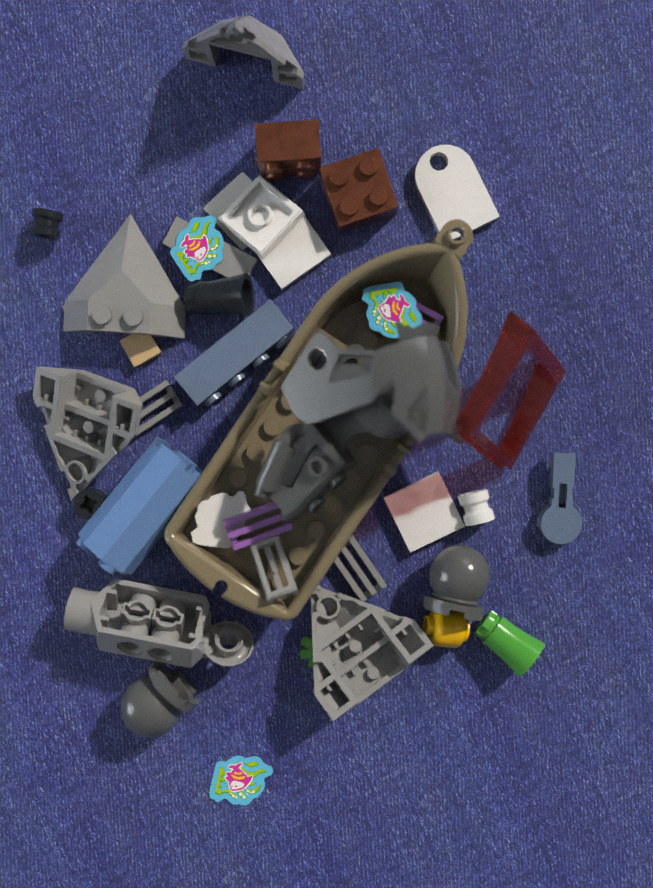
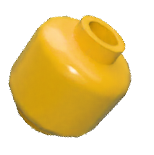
M450 610L449 616L431 611L429 616H425L423 619L422 630L427 634V637L434 646L458 648L463 642L468 640L470 621L464 619L465 614L463 612Z

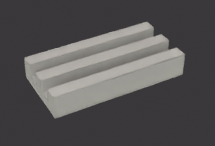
M167 380L139 397L142 404H144L166 389L168 392L143 409L140 419L171 399L174 401V404L139 426L137 436L184 406Z
M352 534L341 551L368 590L362 592L339 556H337L334 562L361 601H365L371 595L376 594L381 588L386 587L387 584ZM352 544L378 582L374 586L346 546Z
M279 535L249 545L268 604L275 603L274 600L278 598L281 600L286 599V595L293 594V596L299 594ZM276 544L289 586L283 587L270 545ZM262 548L265 550L277 590L273 592L271 591L258 551Z

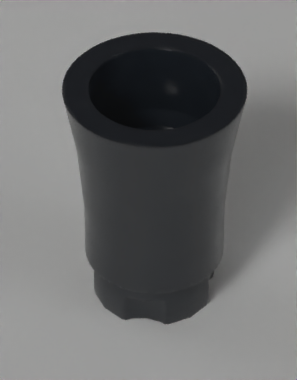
M243 273L228 278L188 284L184 290L186 310L189 314L250 316L254 310L255 298L249 274Z

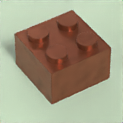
M319 119L255 123L257 163L260 175L263 178L267 177L268 181H281L285 179V176L297 175L298 179H312L316 177L315 174H319V168L321 167Z
M379 148L319 168L320 180L339 234L396 215L398 204Z

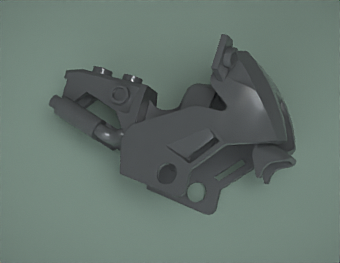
M397 321L395 324L400 342L378 350H365L359 344H352L348 349H339L327 334L323 332L315 333L281 386L294 415L302 420L303 423L287 427L282 432L280 438L274 440L255 482L257 488L254 494L263 499H269L270 497L281 509L280 516L285 521L295 520L309 511L311 513L316 512L326 502L323 496L330 489L333 491L338 489L347 480L345 473L357 463L347 448V444L352 437L359 433L372 432L378 437L393 439L409 431L418 441H424L428 435H431L433 437L445 436L458 444H463L466 439L460 434L463 431L460 427L462 416L460 378L456 362L447 341H438L437 335L440 326L433 323H424L411 328L409 325L404 326L400 321ZM316 349H322L327 357L325 366L319 370L313 368L310 362L311 354ZM357 359L360 364H349L347 361Z

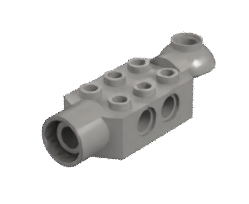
M114 578L100 592L74 587L66 605L64 630L95 636L100 651L192 668L202 657L208 658L213 663L222 667H234L246 661L254 649L252 634L244 625L235 621H222L211 625L212 614L205 595ZM224 645H231V646H233L234 648H232V649H226V648H223L222 646H224Z

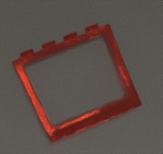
M512 311L508 313L491 357L455 423L462 429L458 435L489 461L493 462L499 469H502L505 465L512 469L566 373L564 367L538 333ZM526 353L534 363V371L501 445L497 446L479 429Z

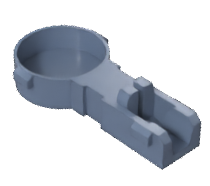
M551 452L548 465L550 467L549 486L551 487V496H549V503L541 510L539 516H536V526L539 527L540 532L555 544L572 542L582 529L583 518L573 507L572 499L576 453ZM559 503L564 504L565 508L559 507Z

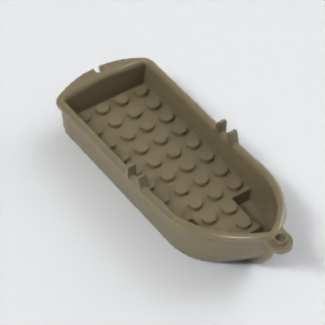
M453 219L442 227L432 243L411 245L390 251L365 262L335 283L315 304L281 356L275 360L273 368L265 380L260 382L257 392L165 528V541L186 569L211 591L218 581L223 580L227 583L228 588L221 597L247 611L281 621L292 620L300 613L388 480L395 474L396 468L404 456L410 452L416 438L409 431H406L400 437L393 439L378 437L372 432L359 433L350 439L347 448L357 463L345 473L347 480L334 491L330 489L323 496L326 502L320 509L314 513L309 511L303 516L291 520L293 529L279 534L299 594L294 596L293 594L286 595L287 598L283 600L280 598L275 599V603L268 604L250 546L234 551L233 546L226 549L202 546L192 542L191 532L197 528L195 514L198 511V504L218 493H227L229 496H234L238 491H243L246 494L250 510L273 502L270 497L269 499H263L254 494L257 488L255 482L274 440L279 439L287 427L303 423L302 420L294 415L281 386L315 333L323 332L327 334L339 349H348L352 344H359L365 350H378L400 342V338H389L370 328L369 320L366 316L368 304L362 300L365 288L391 282H401L404 290L414 296L418 303L444 316L437 338L439 342L447 341L458 369L467 331V294L460 259L473 239V232L468 223L463 220ZM451 233H460L462 239L460 241L453 240ZM421 313L423 320L428 323H434V319ZM357 359L347 361L349 364H360ZM279 508L247 519L244 524L245 526L281 513ZM281 520L273 524L264 526L262 528L256 529L254 531L245 533L243 535L238 536L237 540L265 531L267 529L281 525L285 522L284 520ZM276 544L270 545L283 587L289 586ZM262 548L258 551L271 591L273 592L277 590L265 550Z

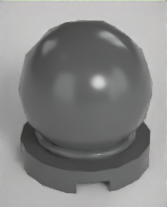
M467 545L445 547L435 555L429 568V582L434 591L432 594H424L422 606H424V609L449 616L450 610L465 613L464 619L482 621L485 607L479 605L477 600L485 594L489 585L490 567L480 552Z
M154 661L148 667L149 676L141 677L128 686L121 698L120 715L127 729L137 736L148 739L161 737L175 726L180 719L181 711L190 713L200 703V699H194L193 694L197 691L196 688L179 668L173 672L169 667L165 666L167 663Z

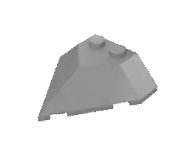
M250 15L220 20L183 43L182 49L187 60L215 67L220 48L271 60L274 82L300 89L304 88V72L283 36Z
M131 214L65 300L63 332L95 334V332L152 335L158 338L185 339L186 307Z
M36 367L33 399L36 407L41 406L47 422V425H44L60 472L65 471L71 487L67 491L70 499L73 500L138 435L143 404L134 388L91 372L77 369Z
M320 585L316 587L311 595L314 696L333 722L370 697L434 646L413 619L398 616L385 611L383 608L345 594L327 590Z

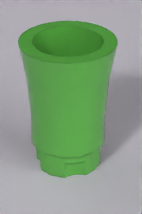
M492 610L487 612L473 632L518 677L525 674L534 664L545 645L544 642L527 634L505 617H499Z

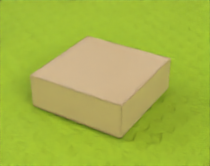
M130 334L120 340L122 347L135 368L162 354L152 335Z

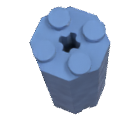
M159 437L153 440L78 533L80 538L76 544L89 554L93 552L100 559L98 564L111 574L117 571L124 576L126 574L132 575L164 535L167 524L203 472L199 466L179 450L173 449L171 451L169 448L172 445Z

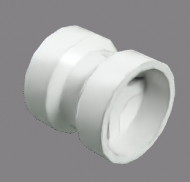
M488 489L471 491L458 496L459 504L464 507L465 511L463 516L465 526L477 525L495 519L493 509L489 508L487 502L490 498Z

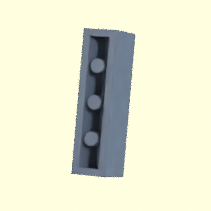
M270 299L175 375L174 378L197 406L201 407L205 404L209 407L221 398L222 395L219 392L227 385L233 388L246 377L243 372L253 366L256 369L270 358L267 353L274 347L280 350L286 346L293 338L291 334L295 330Z

